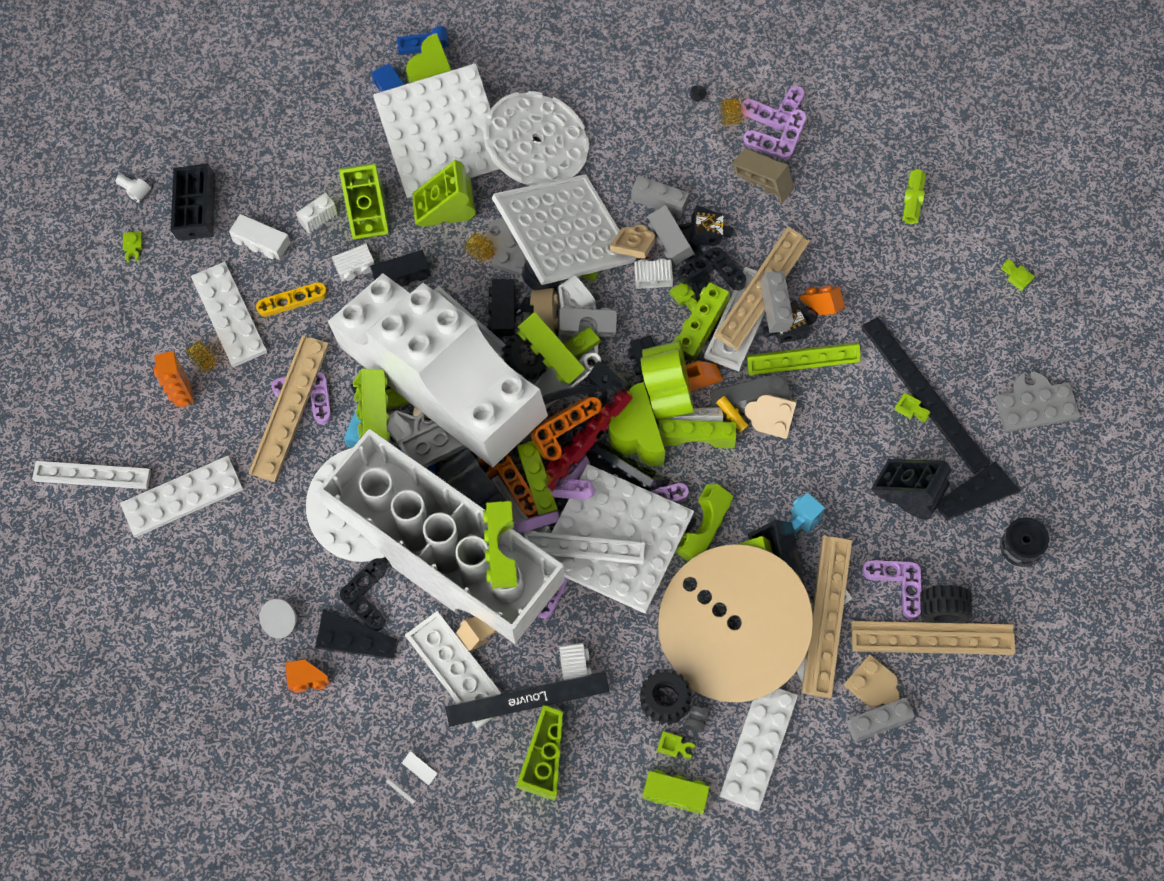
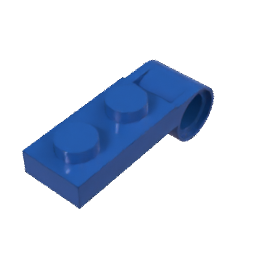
M436 26L432 29V33L397 37L399 55L422 53L421 46L423 41L436 33L442 48H447L449 46L447 28Z

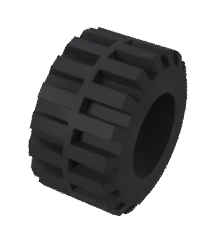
M515 334L506 340L505 346L501 350L504 354L501 357L511 369L525 379L538 377L547 371V366L542 362L544 357L540 353L538 355L534 353L535 358L531 366H527L520 361L518 352L521 345L524 344L529 347L532 345L528 339L524 341L518 334Z
M938 585L924 589L920 592L921 619L929 623H963L972 618L970 590L955 585Z
M664 669L663 672L657 670L654 675H648V679L643 682L640 690L641 709L644 710L646 717H651L653 722L656 720L661 725H663V722L671 725L673 721L677 723L681 717L684 718L689 710L691 688H689L688 681H684L683 675H676L677 671L672 670V673H670L668 669ZM663 687L670 688L676 692L678 696L677 702L671 706H661L653 698L655 691Z

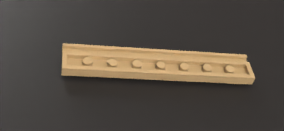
M789 226L786 228L714 335L715 338L738 351L765 310L760 285L765 272L784 271L786 278L809 244V239L806 240L803 238V235Z
M302 335L250 468V475L276 483L329 347L327 342Z
M827 535L822 536L812 608V638L805 659L801 694L827 699L832 698L852 540L828 537Z
M852 621V652L1014 655V625Z

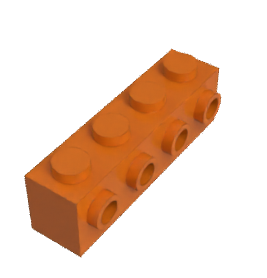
M174 351L154 355L156 366H153L156 378L158 377L160 386L163 385L165 394L167 393L169 401H173L175 407H186L190 403H194L191 382Z

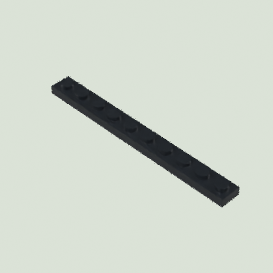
M876 317L862 325L861 329L914 398L921 401V407L930 411L928 416L970 471L976 474L989 466L990 461L880 319Z

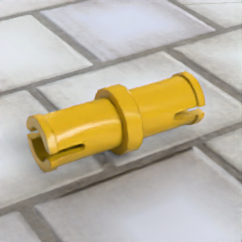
M726 395L716 402L725 413V418L731 422H736V428L739 433L749 426L739 414V409H735Z

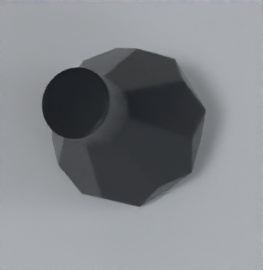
M694 85L689 95L693 101L700 102L705 99L707 92L703 86Z
M526 296L521 305L514 310L519 316L522 313L533 312L534 305H530V299Z
M807 307L801 309L808 325L817 321L818 313L815 310Z

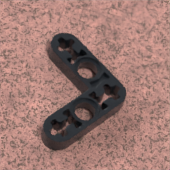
M718 247L708 250L678 270V280L682 284H690L715 269L733 290L740 291L746 286L745 274ZM699 263L706 264V267L700 269L697 268L696 265ZM725 266H730L732 270L729 272H725L722 270V268Z
M379 558L370 561L340 591L342 602L369 628L380 631L385 627V617L363 595L387 572L386 563ZM374 565H381L382 570L380 572L376 570L373 573L374 578L372 579L370 574L375 570ZM363 577L368 578L369 583L366 586L358 585L359 579ZM354 584H355L356 588H357L358 590H360L359 593L357 592V590L354 589V587H353ZM353 590H355V591L352 593V595H353V598H352V599H350L349 597H348L347 599H345V598H346V595H345L346 592L351 593ZM361 604L368 605L367 612L359 613L357 611L358 606ZM371 613L375 619L380 618V625H373V621L369 617Z

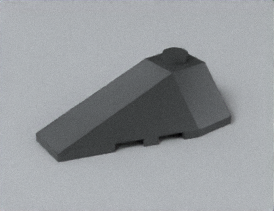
M786 374L767 376L710 391L712 408L719 407L716 402L726 395L735 409L738 408L739 413L745 414L746 405L749 402L757 401L762 394H772L790 399Z

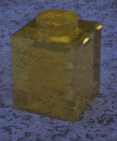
M739 98L721 100L720 115L722 126L740 124L741 108Z
M477 231L465 243L466 253L481 263L491 259L494 255L493 242Z
M200 339L185 350L189 360L201 373L212 369L217 362L212 352Z

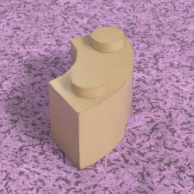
M554 288L532 291L530 305H534L533 312L556 335L558 330V318H556L557 305H559L558 294H555Z
M474 616L471 619L467 618L462 621L461 627L456 634L470 652L487 643L488 640L486 638L494 634L496 630Z

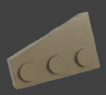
M746 148L732 162L736 175L754 186L756 184L760 185L765 189L764 192L769 195L771 192L777 196L780 203H783L794 190L789 166L784 162L776 161L769 156L761 155L754 150L751 151Z

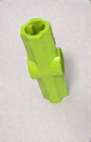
M913 170L909 175L902 218L906 223L914 224L918 223L920 208L925 195L926 173L923 170Z

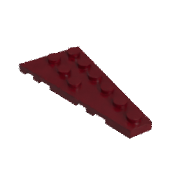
M627 388L623 392L621 390L617 392L613 397L614 400L609 405L603 406L600 414L596 418L590 419L586 424V428L582 432H577L569 445L566 444L561 448V456L557 460H549L545 466L546 483L552 492L557 487L555 485L556 481L568 475L571 469L570 465L578 463L598 440L596 436L599 431H605L609 427L612 416L614 418L617 417L633 399L632 393Z

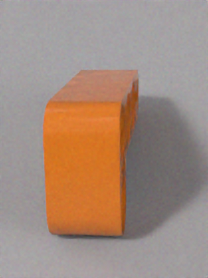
M585 397L535 427L531 431V438L540 455L547 460H557L561 456L562 450L556 437L597 414L601 409L600 400L595 397ZM589 402H592V403H593V405L591 406V409H585V410L582 409V408L588 407V406L590 405ZM573 410L577 412V418L575 420H572L571 418V412ZM556 420L561 422L559 430H556L554 426ZM543 429L545 436L540 440L538 432ZM550 446L554 449L552 456L547 454V449Z
M508 454L505 456L506 459L503 463H497L494 467H491L482 459L478 461L481 466L489 468L487 474L490 478L497 474L500 476L519 508L528 518L537 516L532 493ZM513 472L515 477L513 479H506L505 475ZM519 488L525 490V493L521 496L515 494V491ZM526 500L530 507H533L532 511L526 508Z

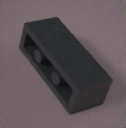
M423 249L370 266L374 281L380 275L385 274L399 286H407L410 282L416 280L423 281L431 276Z
M492 279V286H488V295L492 297V303H488V313L492 314V319H488V330H492L496 337L515 335L514 279Z

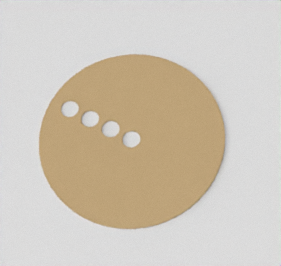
M749 545L719 546L709 549L687 562L668 585L661 602L658 618V631L662 650L675 671H677V674L683 675L684 681L687 680L689 687L697 693L724 702L752 701L771 694L783 686L796 673L806 657L813 630V614L810 599L798 575L786 562L776 555ZM688 577H693L697 581L696 589L691 592L686 591L683 587V582ZM709 590L711 592L712 600L708 604H701L698 601L700 591ZM721 602L726 605L727 612L723 617H716L713 614V606L716 603ZM733 615L739 616L742 620V625L738 630H731L728 627V619Z

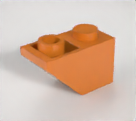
M825 285L817 289L816 286L805 289L806 292L799 296L801 301L819 315L836 314L845 308L840 286L832 287V285Z
M697 361L686 365L691 392L723 381L716 363Z
M306 660L285 663L287 687L294 693L304 692L306 688L320 690L326 688V685H331L328 676Z

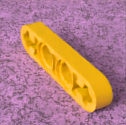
M322 283L309 284L263 298L257 302L256 309L260 316L268 317L321 301L326 297L327 290ZM316 289H320L321 294H317ZM298 294L306 295L302 301L296 300V296ZM281 299L288 300L285 306H279L278 302ZM263 305H266V306H267V310H266V311H264V310L262 309V308H263Z

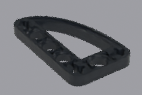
M598 385L570 387L542 396L544 405L564 397L588 394V397L597 398L594 396V392H597L598 389L599 392H602V396L598 397L600 402H602L601 409L607 404V392ZM589 402L590 405L588 406V409H591L593 403ZM554 423L555 429L561 427V423ZM587 423L578 424L566 431L563 437H556V440L573 441L575 428L581 427L584 430ZM607 429L598 434L597 441H602L606 437ZM528 434L522 441H533L531 434Z

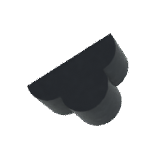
M467 447L436 470L444 482L484 510H487L486 503L507 501Z
M888 459L871 490L883 500L898 504L905 512L916 518L927 520L932 517L949 487L947 478L951 468L946 461Z

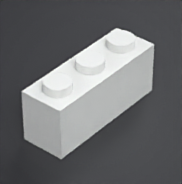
M241 214L229 231L234 243L237 245L244 244L254 252L260 251L270 259L276 258L280 260L290 244L288 234Z

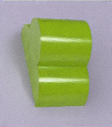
M437 33L430 35L423 41L421 46L422 53L412 57L406 66L409 83L451 71Z
M458 160L452 161L412 193L415 225L425 227L438 225L442 222H463L475 216L471 179L466 175L464 164Z
M370 163L339 168L352 239L389 234L384 190L377 164Z
M681 341L643 349V357H641L642 373L656 420L659 421V419H668L694 413Z
M644 382L638 383L629 389L633 399L617 417L614 418L612 416L609 424V443L613 449L624 455L637 454L638 458L646 465L662 466L664 465L665 449Z

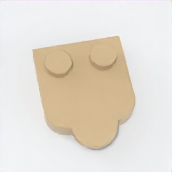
M645 225L624 227L611 243L610 252L645 259L655 243V234L649 231Z
M762 394L757 401L749 402L746 405L745 415L752 420V426L756 431L787 439L797 401L772 394Z
M870 654L844 684L848 690L872 708L899 700V692L896 689L897 677Z

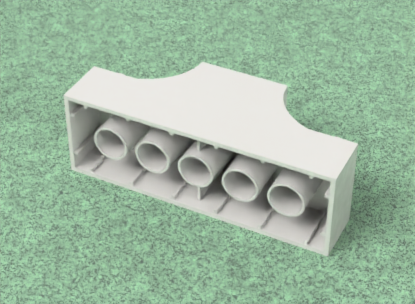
M382 274L328 321L337 343L343 351L366 369L384 370L389 387L491 467H494L548 416L540 389L511 369L500 358L481 333L475 320L424 283L409 293L385 274Z
M370 429L317 489L325 508L366 537L388 559L394 569L455 612L457 609H461L476 616L514 644L518 642L565 581L563 564L513 529H510L501 537L498 548L504 556L515 560L517 587L492 589L491 582H487L486 570L490 569V562H486L485 550L489 549V542H485L484 530H488V523L483 521L484 509Z

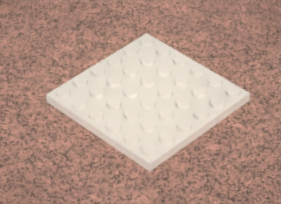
M476 63L373 94L406 198H411L415 190L454 160L464 164L466 175L470 179L501 170L491 159L484 141V126L491 109Z
M586 174L494 193L492 197L541 285L569 279L574 275L581 276L634 263L636 260L634 256L610 252V245L620 230Z
M587 464L579 480L591 481L596 493L586 500L569 499L551 534L644 542L643 564L550 556L564 565L565 578L646 614L694 515V511Z

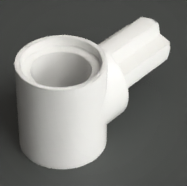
M124 175L117 176L116 183L125 188L127 195L133 200L136 199L138 203L151 190L150 186L142 179L131 180Z

